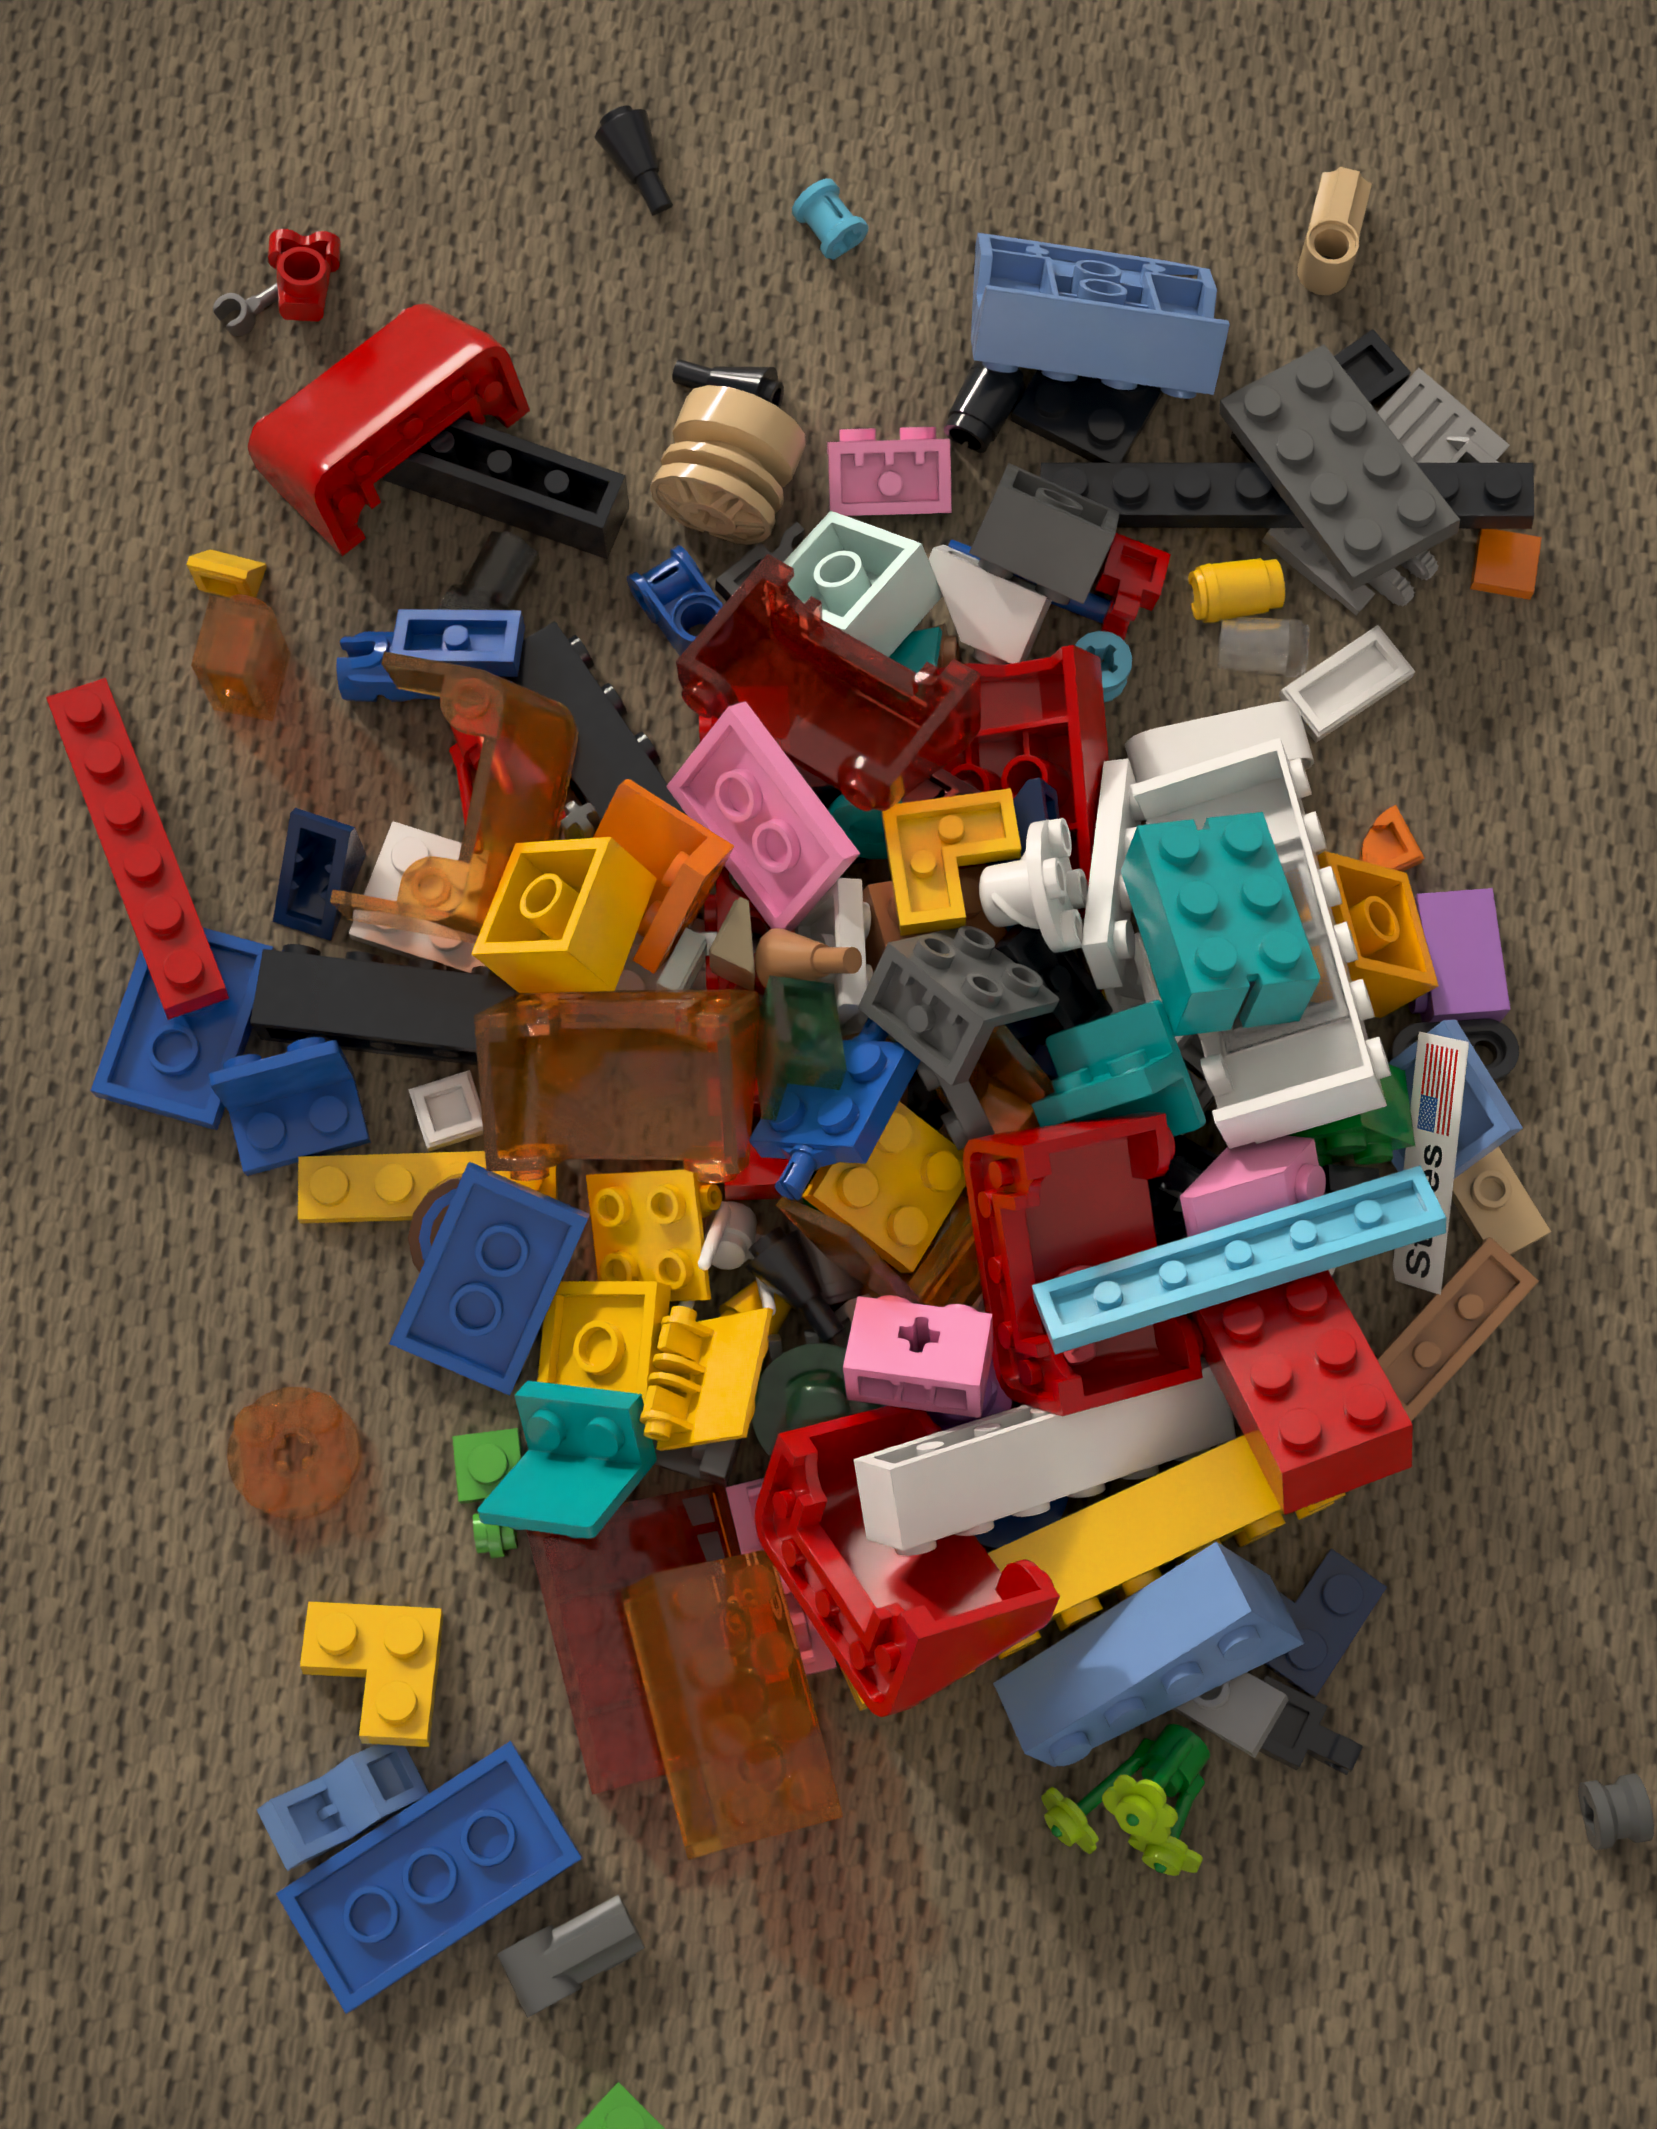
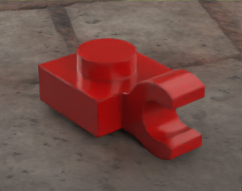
M1115 533V537L1102 563L1095 588L1112 596L1100 631L1111 632L1124 640L1130 621L1134 622L1139 607L1150 611L1153 610L1162 592L1171 554Z

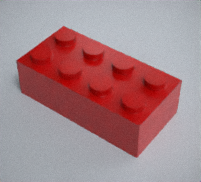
M1329 1270L1185 1314L1200 1329L1203 1339L1202 1353L1284 1515L1412 1467L1413 1424Z

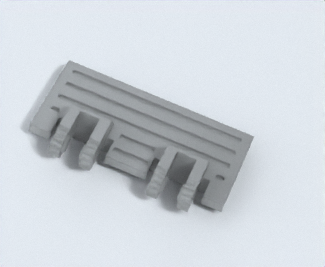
M1420 368L1410 376L1377 412L1416 463H1499L1497 460L1510 446ZM1270 528L1264 536L1262 542L1333 600L1336 598L1354 615H1357L1375 595L1365 584L1351 591L1305 528ZM1427 550L1400 564L1405 569H1408L1411 574H1414L1416 578L1419 577L1421 580L1425 579L1426 581L1435 574L1439 567L1437 565L1438 561ZM1395 568L1367 582L1381 595H1384L1387 600L1398 606L1401 605L1403 607L1407 605L1414 597V587Z

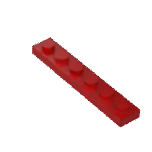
M106 678L46 697L167 1020L229 999L224 981Z

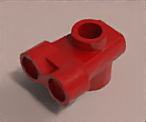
M278 229L270 234L268 263L277 271L279 313L283 319L319 322L323 318L330 274L340 267L341 241L337 235L327 231H318L309 236H302L289 229Z

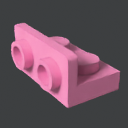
M936 427L900 428V440L876 441V428L839 429L840 442H827L830 511L844 516L952 513L950 439H936Z

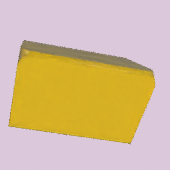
M206 550L191 555L186 564L200 591L248 603L256 600L267 568L266 563L215 550Z

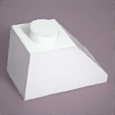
M946 545L934 547L929 557L930 565L960 641L975 648L972 657L984 664L1006 665L1026 661L1052 601L1036 592V585L1014 575L1012 579L1000 578L982 569L978 565L979 560Z

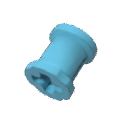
M823 179L812 184L800 194L792 207V215L799 223L808 224L821 241L820 251L826 258L834 260L863 241L868 232V224L863 218L853 216L838 197L840 188L832 179Z

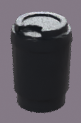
M975 361L968 371V375L948 413L949 419L944 427L946 436L961 445L968 441V448L978 453L986 452L990 443L996 439L1023 392L1025 384L1022 371L1018 368L1016 372L1012 373L997 372L984 367L982 361Z

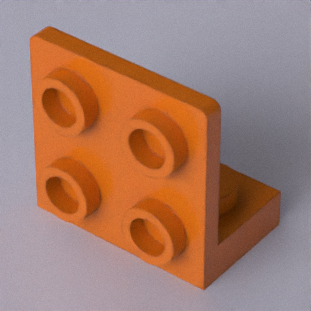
M625 779L618 786L593 838H613L657 878L637 931L644 939L633 958L634 962L655 974L671 956L685 928H692L734 845L630 779Z

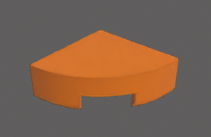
M1396 805L1384 811L1373 823V826H1371L1372 828L1362 843V859L1360 851L1361 861L1401 872L1421 864L1425 859Z

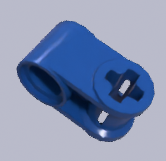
M677 545L670 550V558L642 575L638 572H633L627 576L626 580L634 598L651 622L659 626L683 660L695 666H709L717 663L725 655L729 647L726 610L722 602L704 580L692 557L681 545ZM698 624H706L714 628L711 633L705 636H693L687 633L691 627Z

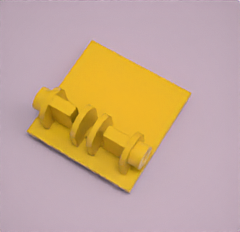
M696 1169L586 1175L598 1281H658L671 1286L670 1301L710 1300L711 1291L708 1270H701L698 1267V1260L705 1242L702 1218L709 1216L712 1210L719 1209L722 1202L720 1188L716 1184H711L705 1178H697Z
M673 1306L670 1316L662 1318L657 1349L665 1353L655 1354L652 1364L665 1372H654L649 1375L648 1383L651 1386H648L643 1411L640 1415V1422L645 1425L643 1434L650 1439L658 1441L656 1449L664 1451L747 1438L749 1424L755 1412V1395L762 1362L768 1350V1333L773 1309L768 1307L696 1322L697 1312L684 1306Z

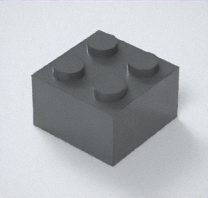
M1008 463L969 553L979 557L978 565L995 576L1012 579L1013 575L1017 574L1037 583L1035 591L1046 596L1051 601L1068 605L1070 600L1073 599L1084 604L1115 537L1120 512Z

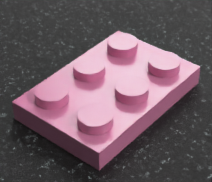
M746 701L728 706L666 786L688 817L734 845L724 866L771 929L783 928L793 931L860 855V852Z

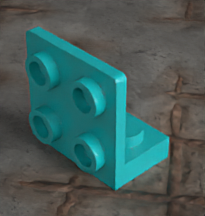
M527 1380L514 1396L528 1451L478 1507L477 1511L480 1522L510 1527L515 1530H532L567 1535L571 1538H594L657 1461L653 1440L644 1436L645 1425L640 1422V1415L644 1407L642 1394Z

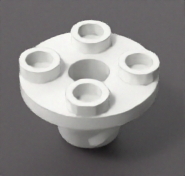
M1064 818L1043 820L1030 824L1026 839V851L1021 859L987 866L981 874L979 883L981 905L985 916L995 927H1005L1021 924L1025 927L1040 929L1046 944L1055 953L1082 948L1083 924L1078 909L1086 908L1088 894L1087 880L1083 870H1072L1069 860L1072 851L1071 836Z

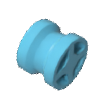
M1095 631L1086 634L1077 641L1075 646L1099 656L1101 660L1104 659L1101 663L1104 702L1112 701L1122 693L1127 684V677L1132 667V655L1129 646L1121 637L1111 632Z

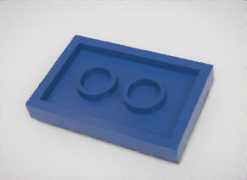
M203 928L229 999L167 1020L140 949L90 1091L101 1099L218 1130L225 1106L212 1090L208 1074L222 1070L224 1062L244 1054L253 1028L250 1021L263 949H275L273 946Z
M469 1162L389 1344L510 1396L590 1214Z

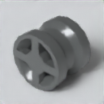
M1636 1773L1621 1775L1615 1784L1603 1785L1597 1780L1579 1784L1578 1798L1587 1838L1595 1850L1612 1848L1617 1839L1629 1838L1634 1843L1652 1841L1654 1836L1652 1808L1646 1788Z

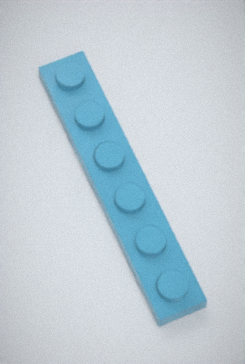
M1419 1165L1032 1285L1034 1301L1056 1355L1445 1234L1446 1216Z

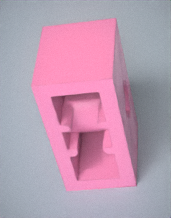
M893 1295L881 1296L877 1299L858 1296L843 1365L847 1400L981 1418L993 1353L992 1314L978 1312L970 1306L961 1304L936 1307L913 1304L905 1298Z

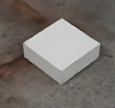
M470 1070L408 1089L428 1152L490 1133Z

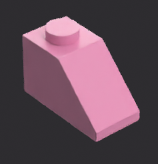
M1286 1135L1259 1144L1252 1142L1232 1149L1227 1147L1180 1195L1187 1236L1190 1237L1324 1195L1326 1177L1323 1168L1318 1163L1314 1138Z

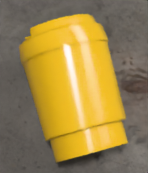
M1261 558L1215 564L1208 563L1196 567L1188 576V582L1193 587L1194 602L1191 603L1192 613L1196 620H1202L1203 623H1216L1222 620L1269 612V609L1282 608L1285 602L1284 576L1277 559L1263 561Z

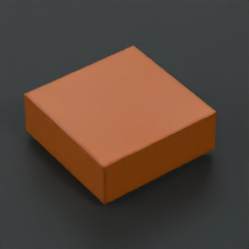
M1480 529L1477 537L1470 589L1530 600L1535 590L1542 537L1498 529Z

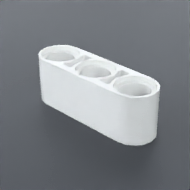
M1293 701L1274 702L1154 728L1134 735L1125 743L1136 783L1277 738L1281 739L1289 761L1301 758L1305 771L1314 764L1298 704Z

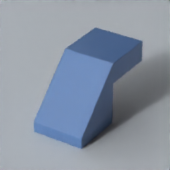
M376 1744L351 1755L322 1777L272 1798L256 1810L286 1870L289 1871L333 1850L408 1808L428 1795L429 1792L405 1746Z

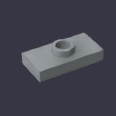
M1246 1672L1172 1710L1255 1758L1289 1699L1283 1692Z

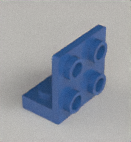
M322 1037L301 1039L288 1045L286 1053L264 1059L258 1054L237 1056L224 1062L222 1070L208 1074L212 1090L229 1111L242 1169L246 1176L297 1163L298 1157L323 1156L371 1143L354 1072L336 1040L325 1042V1039Z

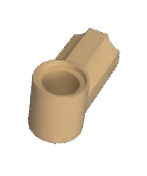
M1339 167L1335 171L1323 172L1321 175L1307 235L1298 263V277L1301 284L1308 291L1315 294L1331 295L1337 293L1346 286L1350 278L1359 249V237L1372 183L1366 181L1361 176L1360 171ZM1322 256H1328V257H1331V258H1333V259H1326V258H1324V257H1322Z

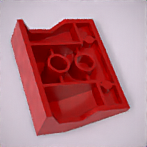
M1075 645L1061 647L1051 657L1006 665L966 663L937 668L932 703L902 708L905 746L981 792L1011 788L1014 799L1027 780L1041 778L1057 790L1060 818L1066 820L1072 845L1071 855L1069 856L1072 870L1082 869L1089 886L1104 761H1109L1100 657ZM982 863V864H975V865L960 866V867H958V869H963V868H968V867H974V866H980V865H986V867H987L988 865L985 864V863Z

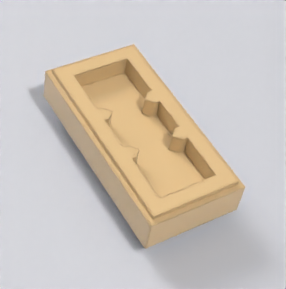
M1499 1146L1454 1179L1452 1200L1479 1245L1484 1239L1491 1237L1510 1255H1513L1551 1232Z

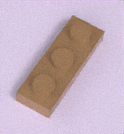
M1491 1237L1484 1239L1442 1285L1441 1295L1435 1293L1377 1356L1380 1366L1411 1422L1539 1282Z

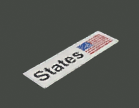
M1419 1031L1410 1106L1415 1146L1406 1148L1403 1170L1421 1166L1446 1216V1233L1395 1249L1393 1271L1396 1281L1441 1295L1469 1042Z

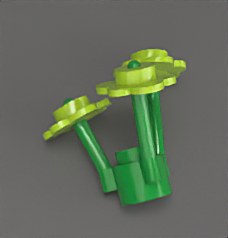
M1167 1724L1155 1741L1144 1738L1131 1757L1077 1804L1067 1797L1064 1798L1056 1788L1050 1787L1041 1796V1800L1048 1810L1044 1815V1819L1052 1834L1062 1843L1071 1847L1076 1842L1085 1852L1092 1854L1097 1849L1096 1843L1099 1841V1838L1088 1825L1086 1816L1103 1801L1106 1809L1115 1815L1121 1829L1131 1834L1128 1843L1135 1849L1143 1852L1141 1859L1147 1866L1158 1873L1172 1876L1179 1875L1181 1870L1197 1873L1203 1857L1197 1852L1188 1849V1846L1179 1838L1192 1803L1205 1785V1781L1199 1773L1209 1760L1210 1751L1201 1738L1191 1730L1177 1724ZM1143 1767V1779L1136 1782L1131 1776ZM1179 1793L1175 1808L1166 1804L1167 1797H1174Z

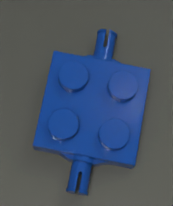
M869 1017L858 1036H855L852 1040L805 1039L749 1139V1142L761 1157L789 1160L781 1177L775 1183V1188L782 1196L790 1200L794 1198L796 1200L801 1199L811 1176L820 1167L838 1162L867 1163L921 1061L899 1042H886L888 1033Z

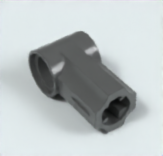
M616 1895L555 1929L553 1925H550L499 1952L497 1956L528 2018L582 1989V1982L636 1955L635 1953L643 1950L645 1946L620 1895Z

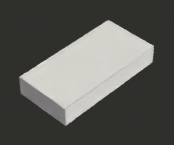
M1377 625L1280 691L1279 697L1282 701H1293L1298 704L1304 728L1316 743L1411 679L1415 670L1379 625Z

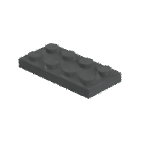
M1325 344L1220 400L1221 417L1351 591L1458 533L1460 523L1458 516Z

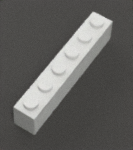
M1200 1357L1203 1378L1066 1416L1022 1405L855 1458L854 1465L866 1538L895 1548V1552L898 1555H919L934 1550L937 1547L936 1540L953 1534L972 1536L986 1533L994 1528V1520L1009 1515L1026 1517L1044 1513L1050 1509V1501L1065 1496L1083 1498L1100 1494L1105 1490L1104 1483L1118 1478L1142 1479L1153 1476L1159 1472L1158 1465L1171 1460L1188 1461L1210 1451L1213 1446L1235 1439L1236 1433L1232 1410L1206 1359Z

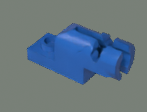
M398 609L394 632H362L355 636L341 638V648L346 650L348 657H337L336 662L337 681L342 699L346 701L376 702L377 696L383 695L391 700V702H404L412 699L466 700L470 676L518 677L525 631L522 612L518 610Z

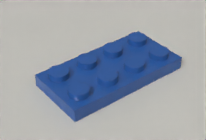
M509 1741L277 1892L276 1895L345 2014H348L584 1858L514 1743Z

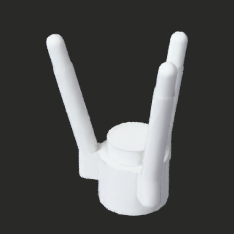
M722 1201L719 1209L712 1210L711 1214L706 1217L704 1228L705 1242L698 1260V1267L701 1270H708L711 1264L724 1270L736 1269L746 1260L754 1259L748 1249L761 1239L763 1235L756 1234L757 1218L749 1207L734 1201ZM756 1277L762 1308L769 1307L773 1309V1316L776 1313L774 1292ZM680 1301L678 1306L693 1309L695 1301Z

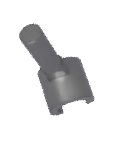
M277 283L261 293L251 296L247 300H244L239 294H224L215 301L213 312L219 320H222L230 312L241 310L240 315L230 321L226 328L233 336H243L253 329L256 322L255 316L278 300Z

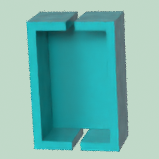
M1263 812L1206 818L1202 830H1197L1194 819L1137 825L1121 868V874L1162 1004L1173 1031V1036L1231 1030L1250 988L1249 982L1255 981L1254 986L1239 1016L1243 1028L1300 1021L1321 977Z

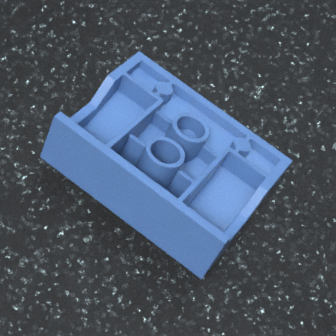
M977 233L971 345L973 359L975 361H982L983 366L990 370L1012 373L1016 372L1018 367L1042 370V374L1046 377L1059 381H1075L1078 375L1099 378L1103 384L1120 390H1133L1137 388V384L1161 387V391L1167 395L1183 399L1194 398L1196 393L1214 395L1230 324L1228 320L1214 319L1217 288L1210 269L1159 259ZM1172 275H1197V279Z

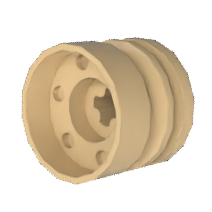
M707 385L694 388L686 397L674 426L673 437L675 443L671 444L663 453L661 458L662 466L655 473L650 485L652 498L666 514L686 527L701 532L707 531L710 535L737 544L749 545L763 542L771 535L776 522L775 514L781 509L784 502L782 487H785L793 479L806 446L805 433L787 413L754 394L724 386Z

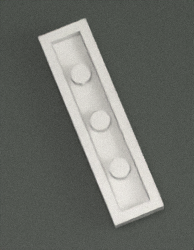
M1128 758L1104 761L1081 943L1097 989L1123 987L1126 959H1133L1135 956V936L1130 921L1133 909L1121 874V868L1136 827L1141 825V821H1144L1145 818L1133 796L1131 785L1137 783Z

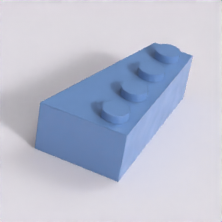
M1216 1541L993 1684L1024 1754L1053 1767L1067 1766L1086 1757L1091 1749L1305 1644L1270 1575Z

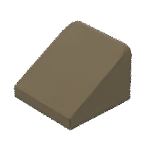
M740 897L738 900L735 899L709 949L710 968L712 973L747 990L754 991L755 966L749 901Z

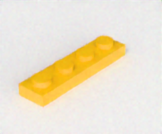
M556 1149L301 1156L298 1157V1221L300 1223L412 1220L415 1209L427 1192L449 1176L464 1173L469 1162L558 1200Z

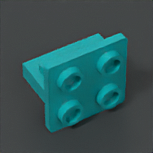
M1154 1000L1047 1037L1046 1045L1059 1077L1051 1081L1055 1092L1032 1104L1040 1127L1056 1125L1075 1119V1122L1145 1111L1166 1113L1167 1125L1173 1137L1197 1130L1205 1125L1204 1113L1161 1001Z

